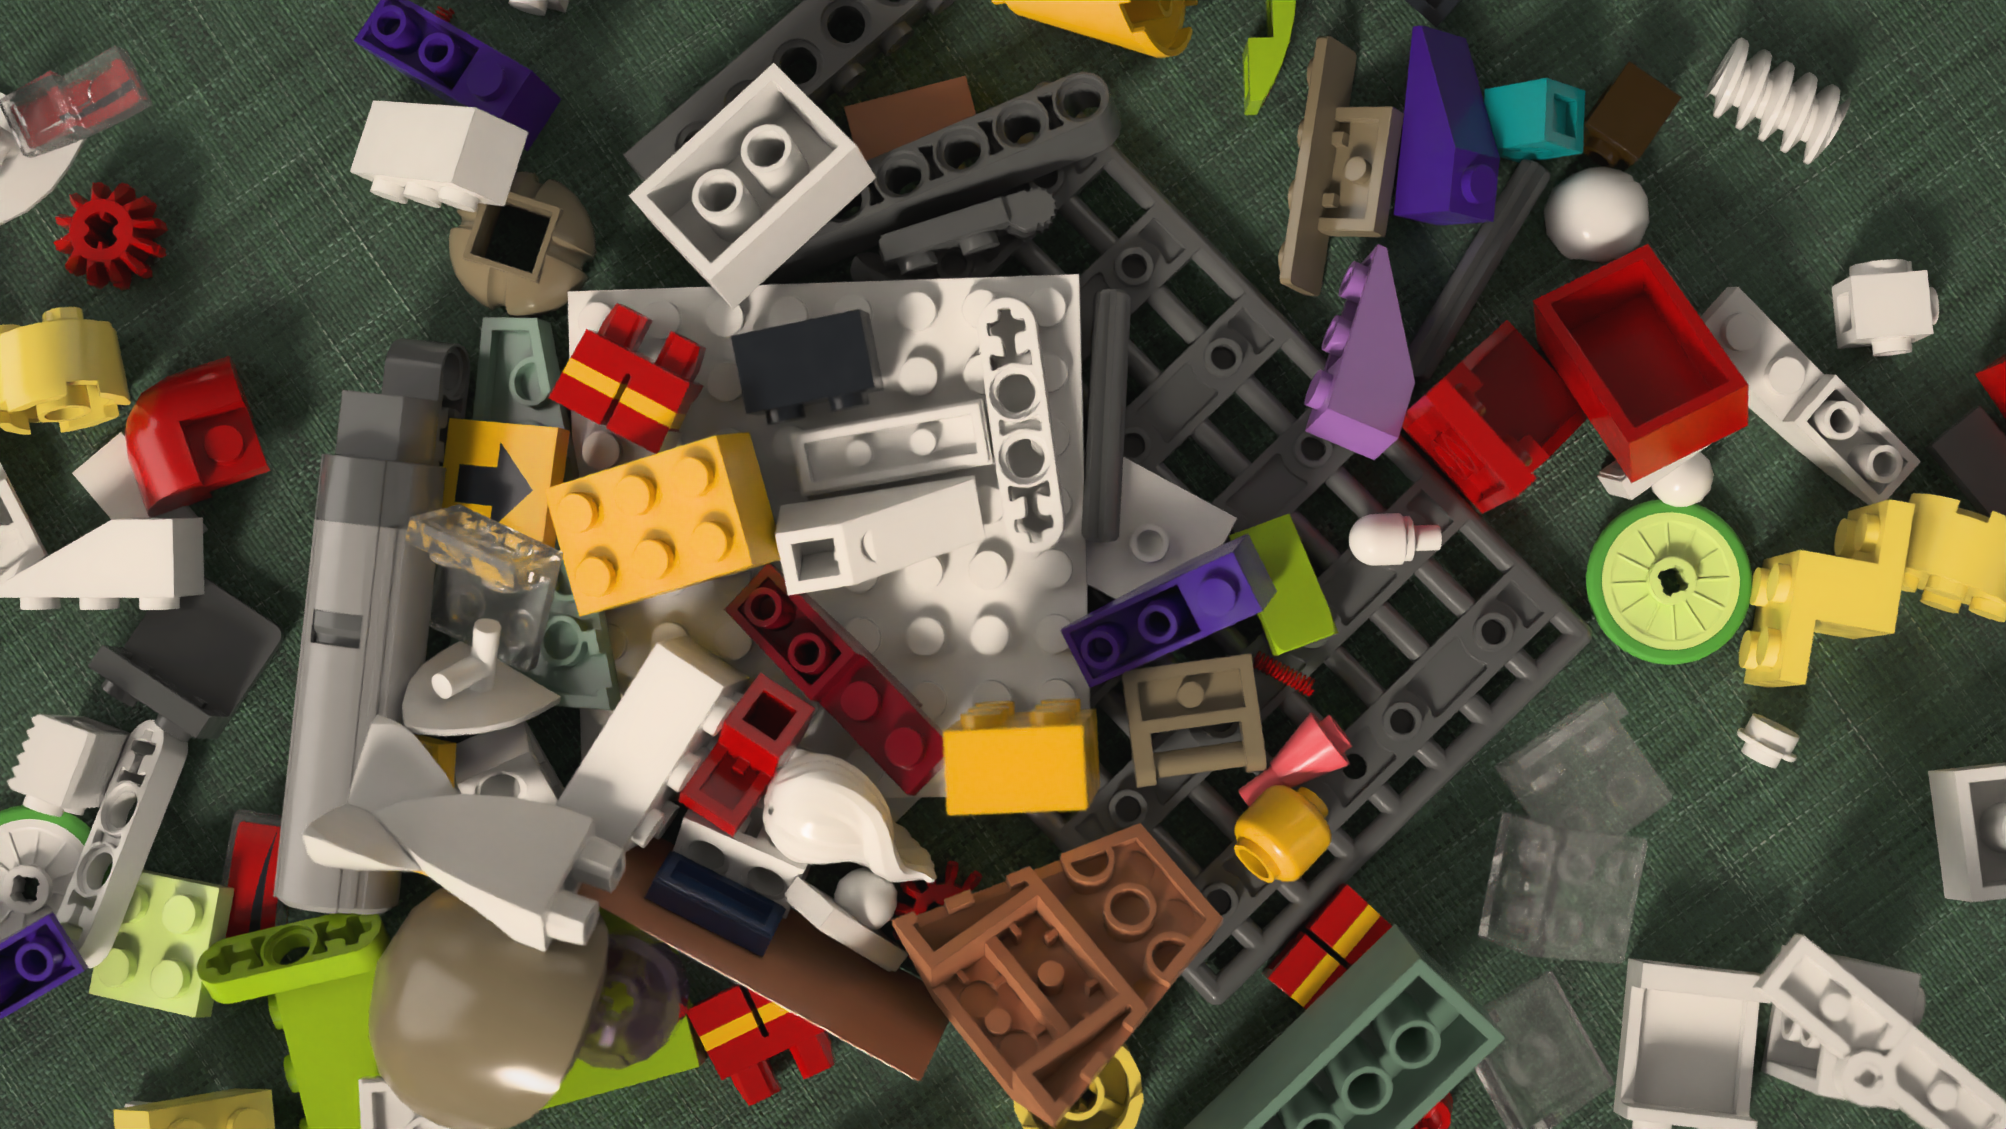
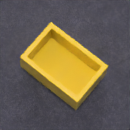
M750 432L715 435L544 489L579 616L619 608L780 560L775 536L776 525Z
M1080 698L1041 700V704L1035 705V710H1030L1029 712H1015V701L975 703V707L968 708V713L960 714V720L943 731L947 815L1084 810L1089 807L1100 788L1096 709H1081Z

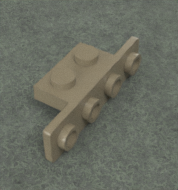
M1332 36L1317 37L1314 57L1311 58L1307 68L1309 90L1305 116L1301 120L1297 132L1299 155L1295 179L1290 184L1288 191L1290 213L1286 239L1282 243L1278 255L1280 283L1306 296H1319L1321 293L1329 236L1385 237L1404 113L1394 107H1349L1357 56L1355 51Z

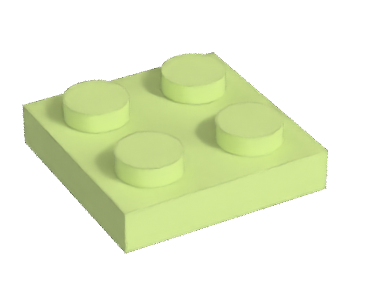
M142 870L108 956L99 965L93 967L88 994L195 1018L211 1017L214 1000L197 974V962L202 953L208 950L212 944L226 938L235 888Z

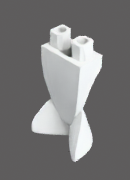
M376 715L370 725L347 804L337 807L308 824L303 833L307 852L314 863L326 867L363 871L424 872L495 923L513 940L546 952L553 938L581 945L587 944L596 927L599 906L597 901L577 895L582 883L612 892L616 889L626 867L625 850L596 837L593 818L562 807L517 797L457 794L446 773L418 738L403 725L380 715Z

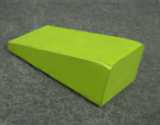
M1290 514L1228 536L1229 540L1232 541L1247 533L1249 534L1277 590L1265 609L1257 613L1273 657L1338 633L1327 601Z

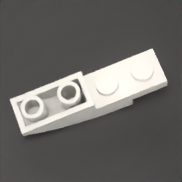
M1727 287L1703 313L1701 319L1749 384L1748 407L1817 467L1868 505L1887 500L1921 462L1837 375L1823 374L1739 287Z

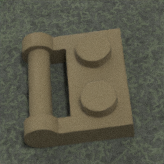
M1251 654L1134 669L1121 674L1137 788L1157 785V778L1245 767L1246 773L1266 770V754ZM1239 721L1241 741L1153 753L1150 733Z

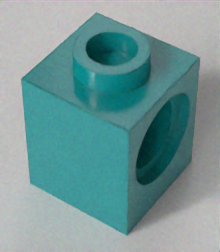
M1550 78L1485 89L1484 104L1499 157L1520 163L1524 159L1539 161L1583 153L1585 90Z

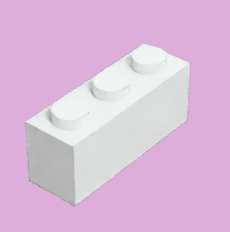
M373 100L350 172L372 181L370 192L398 203L407 204L408 199L424 205L441 208L443 202L469 212H475L478 203L505 206L528 131L476 107Z

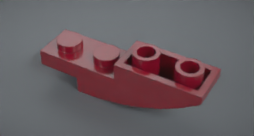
M771 563L766 564L724 609L810 701L818 702L906 795L916 796L945 765L943 731L921 709L923 705L857 639L807 593L788 595L784 574Z

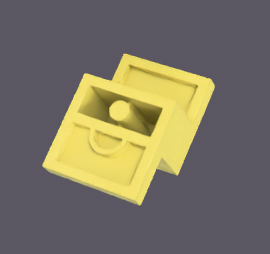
M1888 499L1848 511L1847 519L1843 518L1840 521L1834 541L1836 556L1797 550L1764 559L1763 567H1757L1752 576L1750 604L1756 606L1753 628L1744 633L1739 650V666L1746 668L1744 684L1766 688L1805 685L1814 632L1849 639L1895 633L1915 504Z

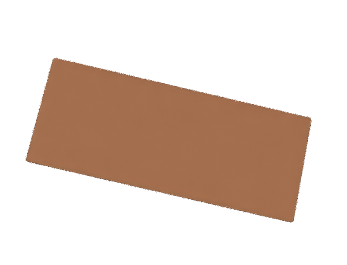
M653 837L644 848L637 845L625 852V871L616 889L612 892L582 883L577 895L597 901L598 906L917 1081H921L949 1022L945 1014L933 1001L921 979L901 968H898L896 972L885 970L820 931L802 914L793 909H790L786 919L782 917L764 956L761 957L644 898L670 850L673 851L675 846L663 838L658 840Z

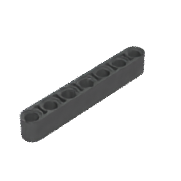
M1078 72L1070 74L867 160L866 162L877 178L760 285L787 284L879 245L878 240L881 235L965 209L1105 150L1118 138L1122 126L1120 114L1108 86L1101 77L1094 73ZM1099 107L1089 117L1076 118L1086 108ZM1039 132L1030 142L1017 144L1018 140L1025 134ZM975 156L979 157L976 163L969 168L958 169L960 164L966 159ZM920 181L918 186L911 192L899 194L903 187L910 182ZM854 206H861L855 215L850 218L841 219L848 209Z

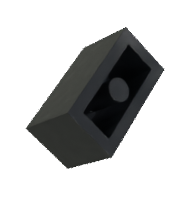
M861 309L731 336L746 414L766 415L767 425L806 418L804 406L828 401L831 412L867 406L870 404L868 393L884 390L870 315Z

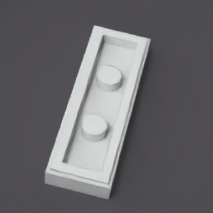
M984 399L790 433L801 497L995 464Z

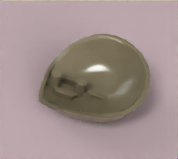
M446 888L436 890L415 906L376 964L369 1010V1040L380 1076L397 1098L416 1114L437 1125L450 1129H508L530 1119L541 1110L552 1098L573 1067L585 1042L601 996L607 971L609 944L608 928L601 913L599 912L596 927L586 945L553 938L546 952L513 940L495 923Z

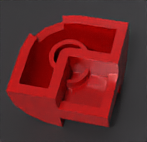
M230 356L163 378L140 394L129 414L125 428L127 456L150 518L212 497L211 491L271 471L252 420V412L234 362Z

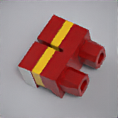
M617 303L603 321L599 331L585 330L548 398L599 425H605L608 430L654 454L676 448L682 432L679 431L691 403L697 399L703 388V385L694 380L700 371L706 347L679 333L671 331L657 359L654 360L638 352L653 320L623 304Z
M1343 883L1337 889L1338 891L1303 926L1346 961L1347 966L1343 967L1310 937L1298 930L1261 973L1306 1010L1392 927L1390 923L1346 883Z
M740 983L701 1000L686 1010L721 1080L731 1077L736 1089L749 1106L774 1095L782 1089L768 1058L784 1050L790 1049L803 1079L812 1077L834 1066L836 1063L831 1039L827 1031Z

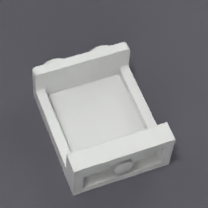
M1628 958L1613 1112L1628 1120H1633L1632 1129H1672V1125L1695 1127L1697 1129H1757L1758 1121L1750 1117L1749 1109L1759 1003L1771 1004L1766 997L1753 988L1762 974Z

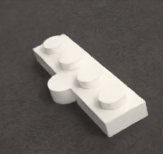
M1795 933L1754 984L1753 988L1838 1057L1833 1070V1080L1838 1092L1849 1101L1861 1106L1873 1107L1883 1104L1889 1099L1924 1129H2006V1102L1804 935Z

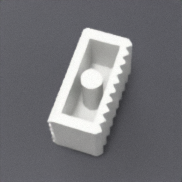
M38 714L32 717L31 720L35 727L26 730L30 739L21 743L25 752L17 755L20 764L12 768L15 777L7 780L10 789L26 795L23 801L24 806L51 816L62 817L63 812L83 816L87 807L99 808L125 743L131 733L85 716Z

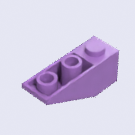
M1379 244L1361 264L1353 261L1342 279L1338 295L1346 299L1341 316L1336 315L1325 333L1322 350L1329 353L1324 370L1319 369L1313 377L1304 401L1306 406L1312 408L1306 425V432L1372 460L1379 457L1399 438L1415 385L1388 250Z

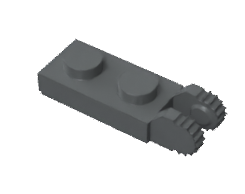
M1038 187V189L1034 190L1031 188L1030 192L1023 190L881 235L878 244L885 271L888 273L900 269L902 276L919 274L936 267L939 264L937 256L958 249L962 250L965 257L981 254L1000 245L998 237L1007 233L1022 241L1035 238V234L1039 233L1042 235L1044 231L1048 232L1049 226H1053L1054 212L1057 211L1055 206L1056 200L1052 198V193L1049 194L1047 192V189L1041 190Z

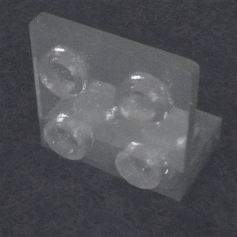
M460 504L410 517L405 542L430 553L429 558L438 564L433 587L429 626L472 646L474 623L482 618L494 619L501 624L497 659L523 672L535 669L538 664L563 552Z
M1614 692L1594 695L1494 766L1567 869L1574 870L1672 800L1671 792L1619 720L1629 714V712Z
M1502 812L1477 937L1532 957L1621 964L1625 959L1648 845L1647 840L1632 835L1565 828L1523 814Z

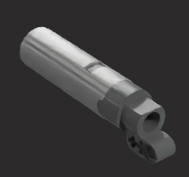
M407 338L397 339L393 342L386 356L382 394L342 390L335 455L321 454L274 885V897H277L289 907L322 913L369 915L385 913L399 905L402 871H363L326 867L314 863L307 852L303 833L308 824L337 807L347 804L370 725L375 716L380 715L392 719L404 726L402 703L408 682L421 665L425 663L446 467H439V464L444 462L449 418L465 419L468 398L470 361L465 347L459 343Z

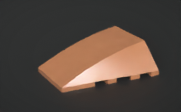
M1141 823L1061 854L1060 860L1035 870L1028 866L1006 875V881L973 894L970 890L946 898L944 899V905L916 916L913 911L892 920V925L933 1001L1010 1098L1053 1128L1066 1115L1223 923L1221 915Z

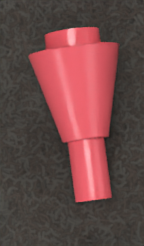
M1310 712L1271 760V766L1241 787L1238 792L1245 803L1250 806L1271 786L1284 785L1292 788L1350 765L1344 752L1353 745L1330 714L1320 721L1313 712Z

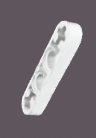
M999 298L991 301L982 309L977 320V337L1004 528L1008 539L1016 548L1028 553H1040L1052 549L1061 540L1065 532L1066 518L1039 326L1035 314L1026 304L1014 298ZM1010 310L1014 319L1025 321V331L1016 333L1014 340L1017 355L1021 356L1031 351V365L1010 363L994 370V356L1007 358L1003 339L999 336H991L990 325L1000 322L1001 311ZM1014 374L1027 376L1035 387V399L1032 405L1021 412L1006 410L998 397L1002 381ZM1023 439H1031L1037 442L1042 447L1045 455L1042 469L1036 475L1029 478H1022L1016 475L1008 464V452L1011 446ZM1049 481L1050 496H1036L1040 514L1052 516L1053 528L1043 530V541L1037 543L1032 541L1030 532H1019L1017 527L1018 519L1028 516L1027 498L1023 496L1013 501L1011 486L1032 488Z
M146 720L139 724L127 739L56 916L89 968L99 965L108 956L115 942L186 761L188 742L181 741L158 727L154 720ZM137 801L135 812L126 824L128 813ZM113 862L110 875L102 886L104 874L108 866Z

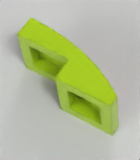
M1266 0L1267 37L1247 39L1243 51L1245 115H1257L1279 75L1290 43L1296 0Z

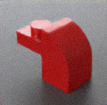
M760 672L723 722L718 742L683 788L678 801L734 837L761 797L766 795L768 784L773 779L775 771L779 767L784 766L793 756L807 731L815 708Z

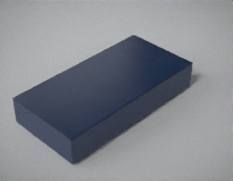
M671 850L644 897L761 957L764 956L786 911L784 906Z

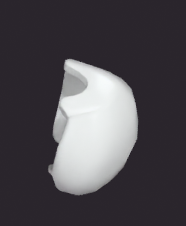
M1608 167L1584 169L1570 175L1552 188L1544 208L1546 233L1561 254L1569 259H1583L1601 263L1618 259L1640 245L1649 224L1648 197L1641 184L1635 182L1633 177L1625 172Z

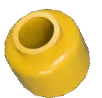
M1284 785L1267 788L1236 821L1234 833L1237 844L1234 846L1237 857L1250 872L1267 883H1272L1275 879L1283 882L1298 880L1327 850L1332 841L1331 830L1325 820V817L1329 814L1328 808L1320 797L1305 787H1300L1297 791Z

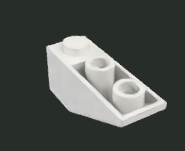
M975 475L782 505L780 507L775 536L788 595L851 586L984 540L985 530Z
M203 517L112 519L1 583L0 598H20V609L22 610L60 609L61 598H79L80 610L119 609L120 598H139L140 610L179 609L180 597L204 594Z

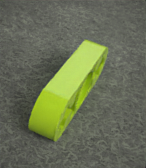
M332 913L219 940L200 956L197 962V974L213 1000L223 1004L237 1003L371 971L376 968V964L390 944L391 938L378 914ZM298 947H310L307 954L300 960L287 965L280 964L284 955Z

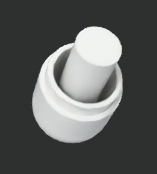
M1400 513L1366 515L1355 522L1349 533L1351 552L1360 562L1371 566L1402 565L1404 561L1413 560L1415 551L1440 550L1442 541L1439 525H1414L1410 516H1402Z

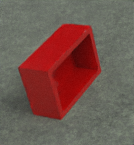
M1648 244L1533 300L1537 343L1631 483L1748 426L1749 384Z

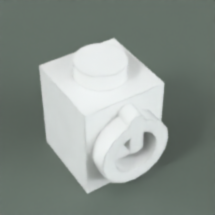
M1886 259L1855 264L1849 267L1850 277L1832 286L1838 349L1872 346L1873 356L1900 355L1912 352V343L1934 334L1933 325L1936 324L1939 316L1938 295L1933 287H1929L1927 270L1912 271L1911 261Z

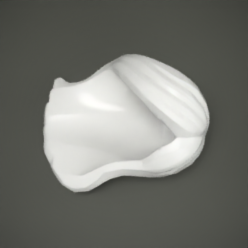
M809 753L791 759L775 771L773 779L768 784L767 793L764 796L763 822L767 834L784 856L795 862L808 864L851 861L870 868L874 874L890 882L924 880L927 883H933L936 880L935 865L928 851L920 847L919 843L911 837V834L905 827L895 823L881 792L857 767L832 755Z

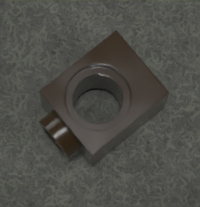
M1629 61L1613 77L1584 119L1583 152L1593 162L1602 167L1614 169L1616 166L1625 172L1639 160L1682 97Z

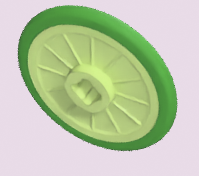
M1658 499L1643 502L1627 509L1605 527L1590 553L1586 572V590L1590 608L1597 623L1618 647L1644 661L1676 665L1702 659L1717 651L1732 638L1742 624L1749 608L1752 591V571L1744 545L1734 530L1721 517L1698 504L1687 507H1674ZM1673 569L1680 588L1679 591L1666 595L1662 592L1664 588L1658 575L1662 571Z

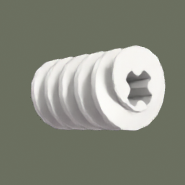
M1742 37L1737 39L1720 63L1704 95V99L1710 94L1716 97L1713 117L1718 119L1728 109L1735 106L1738 108L1735 128L1742 130L1756 117L1761 120L1758 140L1764 142L1777 129L1784 131L1780 151L1787 153L1801 140L1806 143L1803 163L1809 165L1823 152L1835 136L1849 109L1851 98L1849 97L1838 107L1840 89L1834 84L1827 85L1815 96L1818 79L1816 75L1810 72L1804 74L1792 84L1795 67L1789 61L1782 62L1770 72L1772 55L1765 49L1760 50L1747 61L1749 43Z

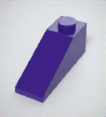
M1423 25L1413 26L1394 215L1438 226L1494 222L1500 157L1466 38Z

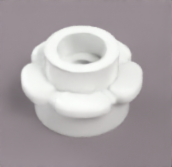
M1753 713L1746 727L1740 728L1737 731L1738 737L1745 741L1741 752L1763 765L1776 769L1781 758L1787 762H1794L1797 759V756L1792 752L1800 736L1769 718Z

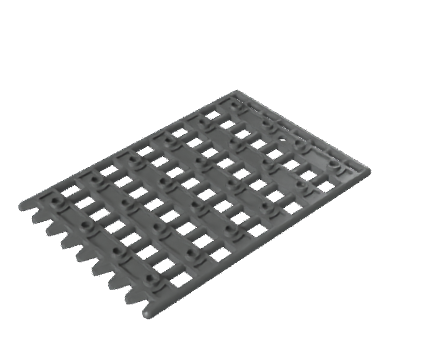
M1041 81L1033 90L1047 85L1051 81ZM1081 111L1076 118L1082 119L1087 116ZM1027 133L1018 140L1017 144L1028 143L1036 136ZM1113 143L1101 152L977 204L999 197L1002 198L1023 190L1030 192L1031 188L1034 190L1038 189V187L1041 190L1047 189V192L1049 194L1052 193V198L1056 200L1055 206L1057 211L1054 212L1055 216L1060 214L1101 255L1080 276L1082 365L1091 357L1093 301L1096 291L1101 289H1120L1126 291L1131 298L1130 318L1148 303L1189 345L1162 372L1129 338L1128 373L1144 391L1126 407L1123 457L1192 493L1163 463L1190 436L1234 480L1211 503L1237 518L1229 535L1290 514L1307 556L1323 571L1317 577V580L1337 627V634L1274 657L1264 631L1249 642L1232 624L1208 636L1228 656L1251 654L1252 663L1254 664L1255 656L1261 651L1260 657L1265 653V658L1269 655L1270 658H1274L1273 662L1277 659V665L1279 662H1282V665L1286 664L1284 671L1287 666H1290V670L1294 668L1293 674L1298 670L1296 678L1302 672V677L1306 674L1307 679L1324 663L1366 706L1343 730L1353 745L1344 753L1346 756L1357 754L1363 758L1366 765L1363 775L1357 779H1351L1340 768L1291 788L1297 791L1300 787H1305L1313 791L1325 803L1329 811L1325 820L1330 827L1332 841L1327 849L1335 858L1308 884L1301 877L1292 882H1283L1275 879L1272 883H1267L1259 879L1243 865L1234 850V846L1237 844L1234 826L1241 815L1205 779L1212 771L1157 778V785L1137 788L1132 759L1114 776L1099 762L1100 788L1087 809L1077 811L1068 821L1058 811L1024 812L1062 853L1141 823L1223 918L1222 925L1181 974L1211 1005H1221L1338 891L1337 889L1343 883H1346L1581 652L1591 641L1593 633L1591 627L1401 434L1383 453L1413 484L1386 510L1342 465L1355 452L1305 431L1312 408L1309 407L1297 419L1253 374L1280 348L1311 380L1319 369L1324 370L1327 359ZM960 165L958 167V169L968 168L967 166ZM1103 170L1146 212L1120 238L1077 196ZM1008 233L999 236L1000 245L989 251L965 257L962 250L958 249L937 256L939 264L936 267L911 276H902L900 269L886 273L881 256L873 252H863L856 255L850 269L854 282L993 277L1015 257L1032 276L1067 274L1032 239L1022 241ZM1191 259L1235 302L1209 328L1165 285ZM1082 381L1083 418L1087 421L1089 387ZM1235 392L1279 436L1253 463L1208 419ZM1086 447L1084 448V465H1085V452H1086ZM1325 483L1359 518L1369 514L1400 513L1402 516H1410L1414 525H1439L1442 537L1441 547L1460 530L1499 569L1502 575L1475 600L1432 557L1438 550L1415 551L1413 560L1404 561L1402 565H1367L1360 562L1353 555L1350 546L1343 553H1340L1297 508ZM1227 536V538H1226L1224 544L1230 542L1228 536ZM1413 574L1457 617L1431 645L1387 601ZM1088 586V604L1094 610L1114 601L1112 598ZM1368 618L1412 662L1386 689L1342 646ZM1550 621L1562 634L1534 660L1522 647ZM1170 652L1146 664L1149 667H1156L1181 662ZM1505 666L1516 679L1489 705L1477 692ZM1253 668L1261 723L1277 707L1297 727L1301 725L1310 712H1313L1320 721L1324 719L1294 687L1291 688L1290 685L1287 686L1282 681L1278 682V678L1274 679V676L1270 677V674L1266 675L1261 670L1258 671L1257 668ZM1120 674L1090 688V706L1092 709L1097 704L1130 738L1124 695L1115 687L1122 680ZM1459 710L1471 724L1443 749L1432 736ZM1239 721L1150 733L1153 753L1241 741ZM1265 749L1267 769L1271 766L1270 762L1274 757ZM1414 755L1426 768L1398 794L1386 781ZM1256 771V772H1253V773H1254L1256 776H1258V775H1259L1260 773H1262L1263 771ZM1186 796L1230 840L1203 868L1159 824ZM1369 800L1380 813L1353 839L1341 826ZM1277 889L1289 903L1261 929L1250 915ZM1232 935L1243 948L1216 974L1204 960Z

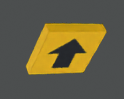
M449 418L443 467H446L438 546L553 559L556 532L544 489L562 484L564 481L570 430L558 427Z

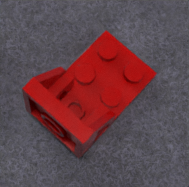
M1506 320L1406 411L1402 428L1473 506L1483 514L1517 497L1537 479L1533 472L1588 417L1562 378L1515 327Z

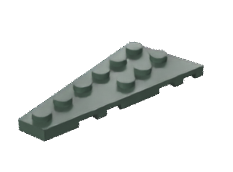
M483 317L473 420L558 427L570 430L563 483L580 478L567 407L548 398L560 377L551 323L538 318ZM557 535L553 559L467 549L459 550L450 646L463 639L472 643L474 623L482 618L494 619L501 624L497 659L561 697L560 703L555 706L614 711L621 701V694L605 611L579 616Z

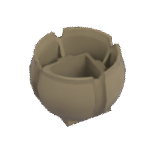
M527 171L515 172L505 206L550 220L532 273L485 258L502 206L478 203L475 212L458 209L457 213L461 216L462 221L458 227L451 228L449 254L456 277L465 290L484 307L495 310L505 306L507 313L512 317H538L556 311L568 303V291H580L584 287L588 279L583 270L584 265L587 262H593L596 255L595 230L589 213L578 197L561 182L549 179L542 184L535 173Z

